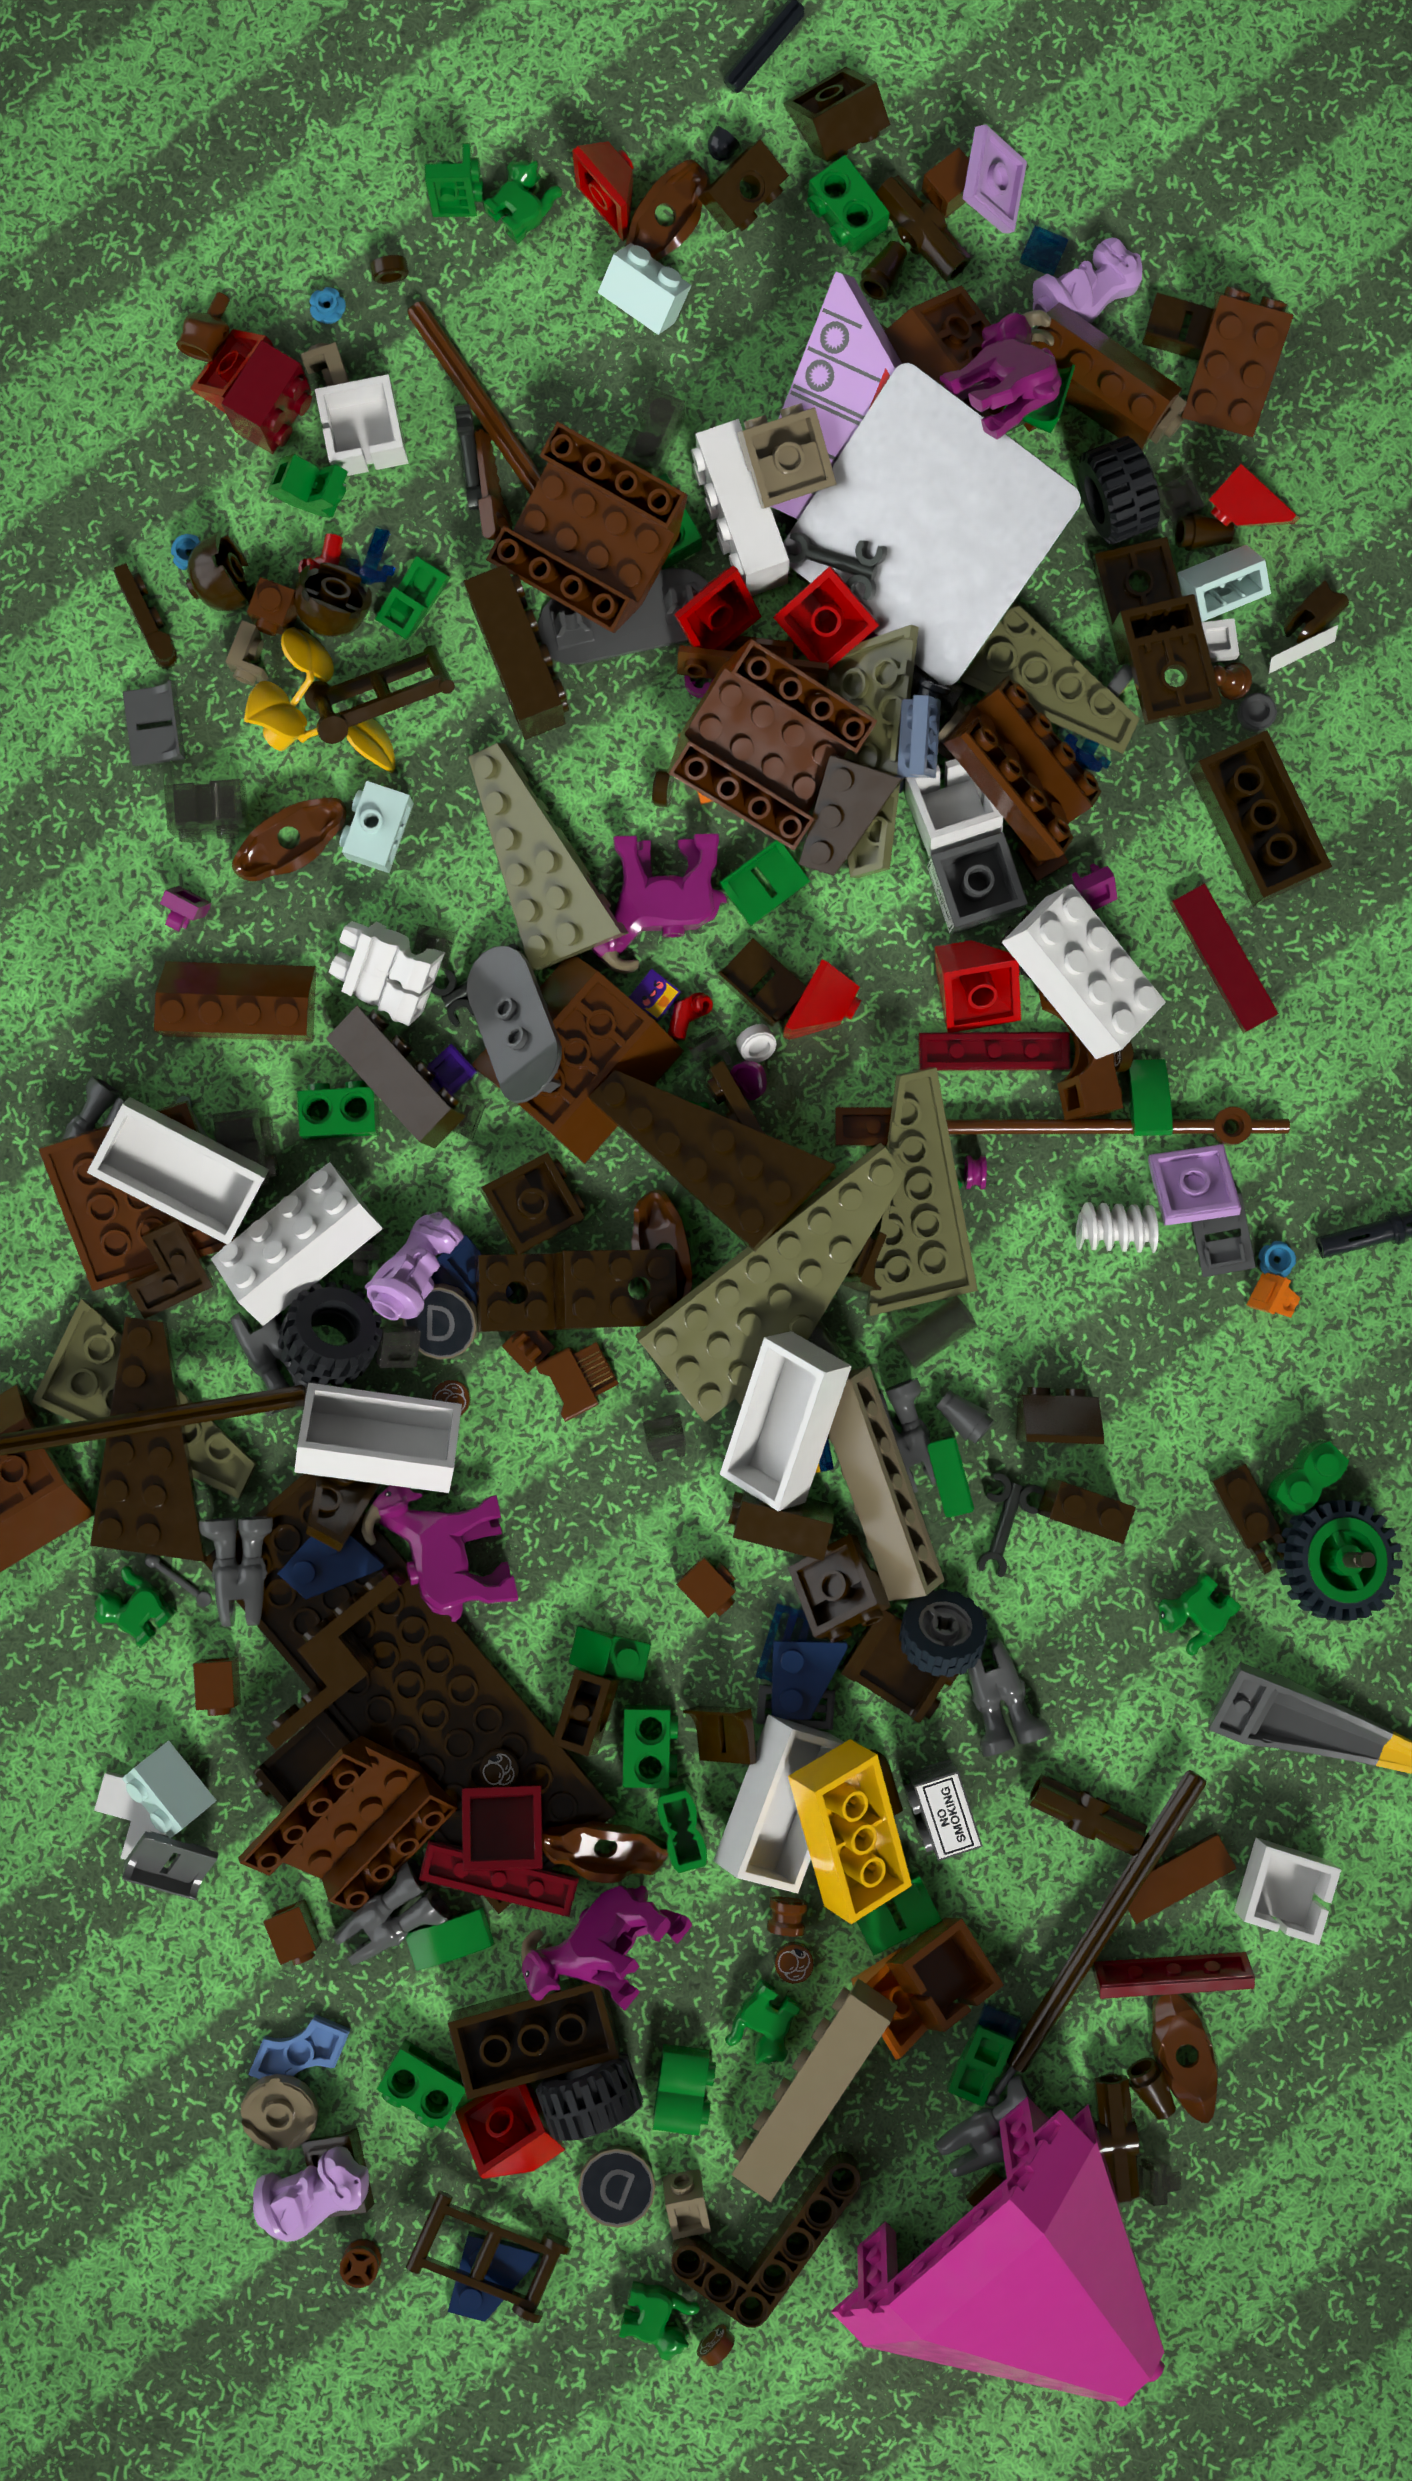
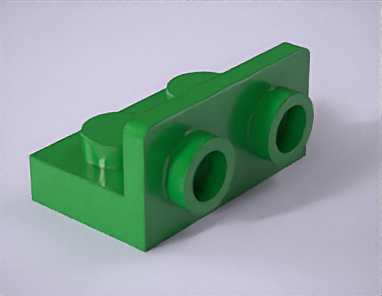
M462 143L463 163L439 161L436 164H425V182L433 217L477 216V202L484 201L483 179L480 178L479 157H472L470 143Z

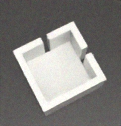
M389 374L315 389L330 465L336 464L347 470V476L369 472L368 464L374 463L376 470L409 464L395 394Z
M956 759L945 762V788L940 789V768L938 765L936 778L906 777L905 797L929 858L931 855L1002 833L1003 816Z
M1255 1838L1234 1912L1244 1922L1278 1932L1280 1929L1285 1935L1319 1945L1329 1911L1318 1901L1312 1900L1315 1893L1323 1901L1332 1903L1341 1869L1327 1859Z

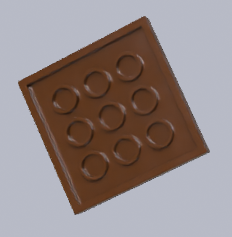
M188 1100L156 1110L200 1133ZM112 1124L41 1146L38 1149L92 1291L140 1277L159 1268L142 1236L145 1232L174 1219L173 1216L87 1173ZM181 1221L200 1257L219 1252L227 1245ZM235 1233V1235H234L232 1241L237 1237V1234H236V1233Z

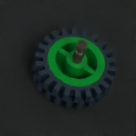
M1337 1500L1318 1502L1308 1511L1302 1513V1515H1294L1289 1521L1293 1525L1292 1528H1284L1281 1536L1287 1538L1286 1543L1278 1544L1277 1552L1284 1553V1560H1277V1569H1285L1286 1575L1279 1578L1282 1585L1291 1586L1292 1589L1287 1594L1291 1600L1301 1601L1297 1606L1303 1611H1312V1616L1326 1618V1620L1353 1621L1358 1620L1357 1618L1372 1616L1371 1611H1380L1385 1607L1382 1600H1391L1395 1594L1389 1587L1390 1585H1399L1401 1577L1393 1575L1394 1569H1402L1403 1560H1394V1553L1402 1552L1400 1543H1391L1390 1538L1396 1536L1394 1529L1384 1528L1383 1525L1387 1520L1383 1515H1373L1375 1509L1368 1505L1360 1506L1361 1502Z

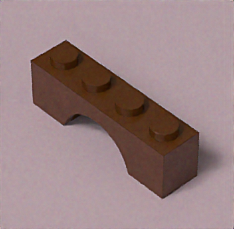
M1038 988L1042 1010L1057 1016L1064 1022L1075 1044L1074 1065L1067 1077L1057 1084L1065 1121L1102 1116L1122 1109V1091L1118 1084L1114 1065V1053L1095 1059Z

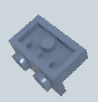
M914 695L913 699L902 700L898 775L910 778H936L941 700L929 695Z

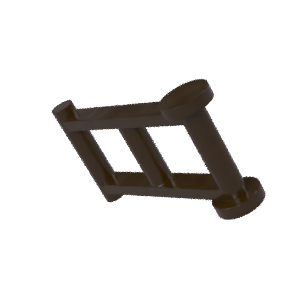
M430 645L419 654L334 686H330L327 682L322 681L312 682L304 694V699L307 706L319 714L320 719L317 722V732L321 740L329 744L341 742L347 736L348 727L441 692L449 694L454 690L455 685L437 648ZM430 668L433 677L391 692L388 683ZM374 689L377 698L334 713L333 704Z
M439 2191L408 2260L406 2269L415 2274H420L423 2267L513 2303L512 2311L516 2315L527 2321L540 2323L543 2312L538 2309L539 2303L560 2254L569 2255L572 2245L551 2233H544L540 2240L451 2204L453 2197L450 2194ZM445 2215L488 2231L470 2273L428 2256ZM502 2237L543 2253V2257L526 2295L484 2279Z

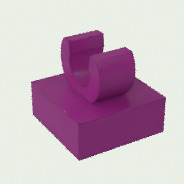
M1093 863L1090 865L1091 874L1080 878L1079 874L1075 872L1072 874V879L1076 890L1094 911L1118 898L1115 875L1108 866L1100 869L1099 866Z
M180 886L165 890L160 901L161 905L171 909L165 925L178 932L181 928L186 929L191 920L195 921L205 917L212 904Z

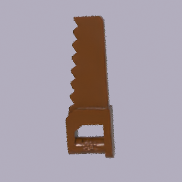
M478 429L475 431L482 494V499L478 500L482 535L486 539L495 542L503 526L513 531L512 521L501 496L502 490L499 485L500 479L497 475L498 469L495 465L496 458L493 454L492 438L482 429Z

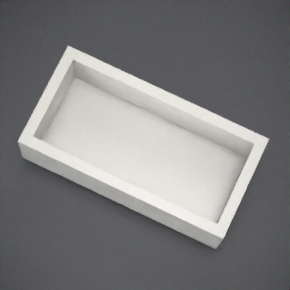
M739 419L696 433V448L691 449L694 460L692 468L698 485L704 484L706 493L704 501L711 520L717 518L716 523L719 530L717 532V539L723 555L730 553L729 560L731 566L734 565L738 569L750 595L754 596L788 584L789 558L771 508H761L751 470H747L737 432L743 431Z
M1073 884L1046 896L1002 941L1003 945L1095 1059L1122 1050L1166 1003Z
M129 1097L118 1111L87 1173L229 1245L269 1169Z
M329 1162L291 1194L284 1197L280 1203L259 1220L252 1223L249 1228L231 1241L229 1245H225L211 1260L238 1303L264 1326L289 1306L294 1299L296 1300L301 1291L311 1288L312 1285L316 1284L383 1228L352 1185Z
M792 1331L764 1337L720 1475L777 1511L805 1503L852 1366Z
M308 1383L294 1472L449 1493L455 1465L462 1404Z
M768 1714L756 1746V1764L749 1765L713 1861L736 1878L798 1894L811 1857L788 1775L841 1745L844 1741L828 1732Z

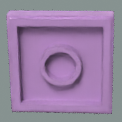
M987 124L975 127L963 200L1002 233H1012L1016 228L1027 161Z
M1224 1144L1149 1155V1169L1164 1226L1240 1215L1241 1205Z

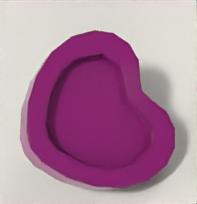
M744 1061L731 1069L730 1074L747 1099L756 1100L764 1094L767 1078L765 1070L760 1064L753 1061Z

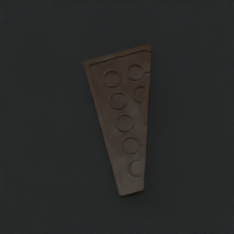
M614 1070L589 1096L590 1101L754 1252L836 1169L835 1164L617 1070Z
M125 1317L110 1416L181 1405L179 1393L176 1391L173 1373L174 1364L166 1322ZM183 1426L106 1438L90 1546L194 1561H207L206 1550L203 1547L199 1530L200 1515L197 1512L193 1490L195 1486L185 1428Z

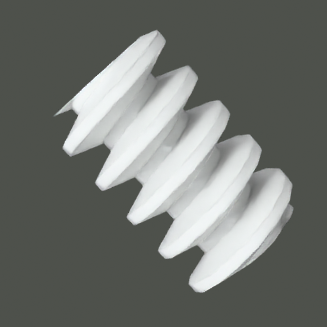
M1086 1202L1078 1215L1076 1226L1077 1250H1081L1084 1240L1089 1239L1091 1250H1096L1099 1241L1104 1240L1107 1251H1111L1114 1242L1119 1241L1122 1252H1126L1131 1241L1135 1243L1137 1253L1142 1252L1145 1242L1150 1243L1152 1253L1156 1252L1159 1224L1152 1205L1145 1206L1142 1213L1135 1204L1130 1205L1127 1212H1125L1122 1204H1115L1110 1212L1107 1203H1101L1096 1213L1091 1202Z

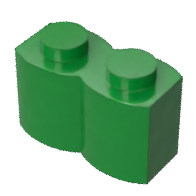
M1314 1441L1299 1452L1292 1468L1282 1471L1273 1479L1268 1487L1267 1495L1285 1513L1300 1515L1314 1506L1324 1487L1332 1485L1341 1478L1348 1467L1349 1460L1330 1441Z
M686 1782L660 1789L657 1811L659 1821L668 1834L667 1850L672 1866L678 1873L705 1867L707 1862V1841L701 1825L697 1822V1802L692 1789Z
M663 2044L653 2113V2130L699 2136L701 2124L708 2125L711 2101L704 2100L706 2086H713L716 2070V2062L709 2061V2050Z

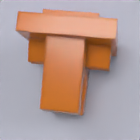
M1262 1272L1246 1305L1263 1312L1277 1313L1291 1318L1295 1307L1299 1304L1300 1297L1288 1287L1291 1282L1288 1278Z

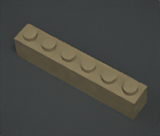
M870 1366L850 1370L829 1431V1439L834 1445L841 1465L842 1476L847 1482L854 1502V1510L859 1516L866 1536L867 1547L872 1553L888 1600L894 1601L927 1596L945 1581Z
M857 1979L851 1990H848L846 1987L842 1988L831 2006L836 2010V2013L830 2021L823 2017L811 2037L816 2040V2043L810 2051L805 2047L801 2050L791 2067L797 2072L791 2081L785 2077L782 2079L772 2096L777 2101L772 2110L766 2107L763 2108L752 2126L757 2130L752 2140L745 2136L733 2155L738 2160V2163L731 2175L769 2202L772 2201L890 2024L898 2007L860 1979Z

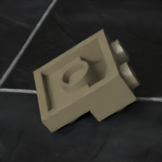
M802 403L784 408L780 410L782 418L768 422L766 415L745 421L746 430L737 432L747 470H751L762 509L837 485L815 407L804 410Z

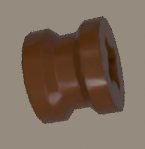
M770 1897L769 1907L772 1910V1918L767 1921V1931L789 1937L803 1936L805 1925L802 1922V1916L807 1912L808 1902L799 1898Z
M357 2239L347 2246L340 2263V2275L347 2285L354 2288H364L375 2280L382 2262V2254L379 2247L369 2239ZM356 2255L362 2256V2257H367V2258H365V2259L357 2258Z

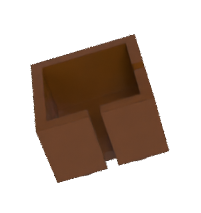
M944 1917L941 1922L935 1924L886 1962L904 1993L914 1994L909 1998V2001L929 2030L946 2032L971 2012L968 2005H980L1004 1986L962 1918Z

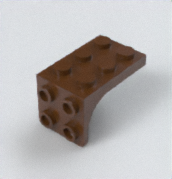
M1226 286L1225 293L1216 291L1211 322L1186 398L1187 404L1181 417L1253 438L1294 315L1286 310L1287 303L1262 296L1261 302L1258 303L1249 300L1251 294L1247 291Z

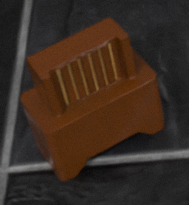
M598 1342L575 1354L568 1347L535 1365L540 1374L550 1376L564 1403L561 1416L565 1422L599 1405L600 1403L596 1396L619 1384Z

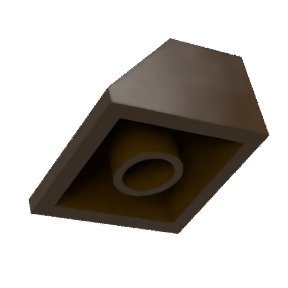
M848 67L840 69L783 103L813 154L826 162L837 161L842 156L847 155L848 150L857 144L867 143L876 139L880 135L879 131L891 125L877 82Z
M1027 1387V1395L1018 1394L1016 1440L1025 1442L1104 1444L1099 1397H1088V1389L1065 1388V1396L1050 1395V1388Z

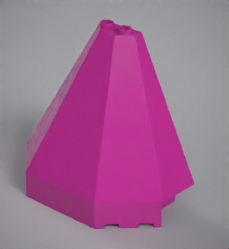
M1027 2096L999 2121L1007 2179L899 2274L896 2232L885 2221L857 2246L858 2288L832 2309L831 2313L862 2343L863 2347L1106 2402L1115 2401L1120 2407H1123L1131 2402L1139 2389L1146 2383L1157 2380L1164 2371L1165 2365L1161 2358L1165 2352L1089 2104L1072 2119L1062 2110H1059L1049 2119Z

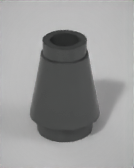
M951 1390L946 1393L936 1407L965 1441L970 1439L975 1444L984 1436L994 1422L988 1416L989 1411L953 1393Z

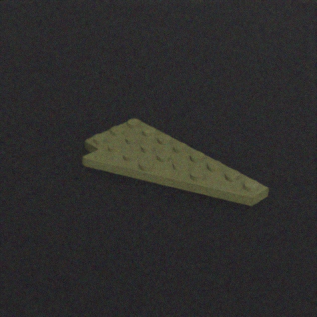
M881 1143L800 1205L756 1252L748 1246L635 1335L704 1422L708 1421L734 1399L742 1407L764 1337L792 1331L806 1340L809 1339L906 1177L889 1151Z

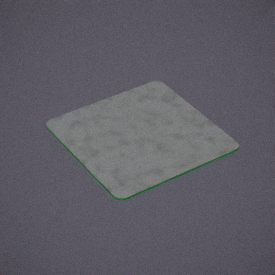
M904 363L894 370L834 463L832 470L837 485L816 491L783 544L787 553L798 555L801 552V544L796 540L790 539V535L802 533L810 538L812 545L857 559L855 554L856 545L860 540L869 541L866 553L871 559L875 556L878 546L887 547L885 560L877 565L878 569L874 578L876 593L873 599H863L865 585L862 582L856 585L854 594L879 622L880 625L873 631L878 636L911 624L918 626L915 664L939 683L952 685L962 677L1081 506L1082 498L1080 491L1073 484L1007 434L996 440L985 433L981 419L984 418L982 415L920 368L911 363ZM810 560L799 563L789 562V567L809 582H812L829 567ZM833 568L845 583L854 575Z

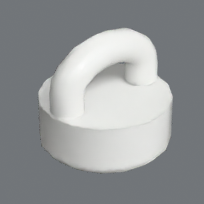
M755 1024L746 1028L736 1039V1045L742 1057L746 1061L756 1063L768 1059L774 1053L777 1045L773 1033L764 1024Z

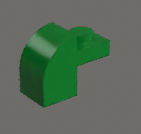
M292 454L280 458L267 493L293 507L321 517L332 518L338 504L345 495L347 486L344 481L348 471L336 464L320 469L298 455Z

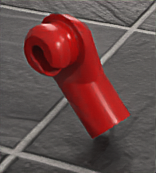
M325 534L322 554L314 559H302L298 566L299 574L305 566L310 564L309 570L313 568L319 569L321 563L339 565L343 538L336 534Z
M698 992L678 1001L674 1005L668 1035L673 1039L685 1041L689 1022L712 1011L713 1000L711 997Z

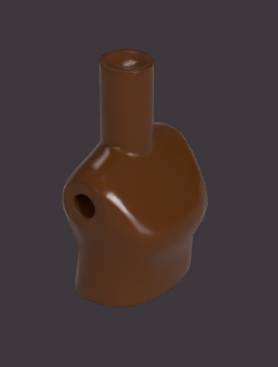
M217 292L207 313L193 312L188 314L184 320L181 336L176 342L178 349L182 353L200 361H212L216 350L229 335V326L221 319L230 302L228 296Z

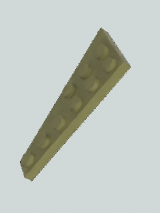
M1013 602L959 681L988 694L1009 675L1015 683L1020 684L1026 690L1030 703L1038 713H1043L1051 723L1120 754H1124L1140 718L1065 650L1023 608Z
M911 624L862 641L829 669L827 688L877 720V723L857 754L848 749L844 755L845 758L897 774L902 700L910 699L918 626ZM900 784L891 794L879 815L873 820L862 836L863 838L847 859L851 878H861L890 870Z
M496 743L469 756L468 759L524 951L533 971L544 969L629 934L623 923L617 922L609 909L611 905L604 894H599L589 879V871L561 828L556 827L548 816L547 812L549 810L541 799H537L529 787V779L507 745Z
M930 1067L896 1075L887 1150L906 1177L877 1223L876 1232H882L887 1237L874 1269L875 1280L882 1288L881 1290L868 1291L866 1315L868 1316L978 1291L937 1068Z
M81 1298L32 1400V1403L73 1422L110 1416L122 1334L86 1299ZM176 1386L177 1393H179L180 1404L193 1403V1401L190 1400ZM214 1421L184 1425L193 1478L233 1497L242 1498L258 1463Z

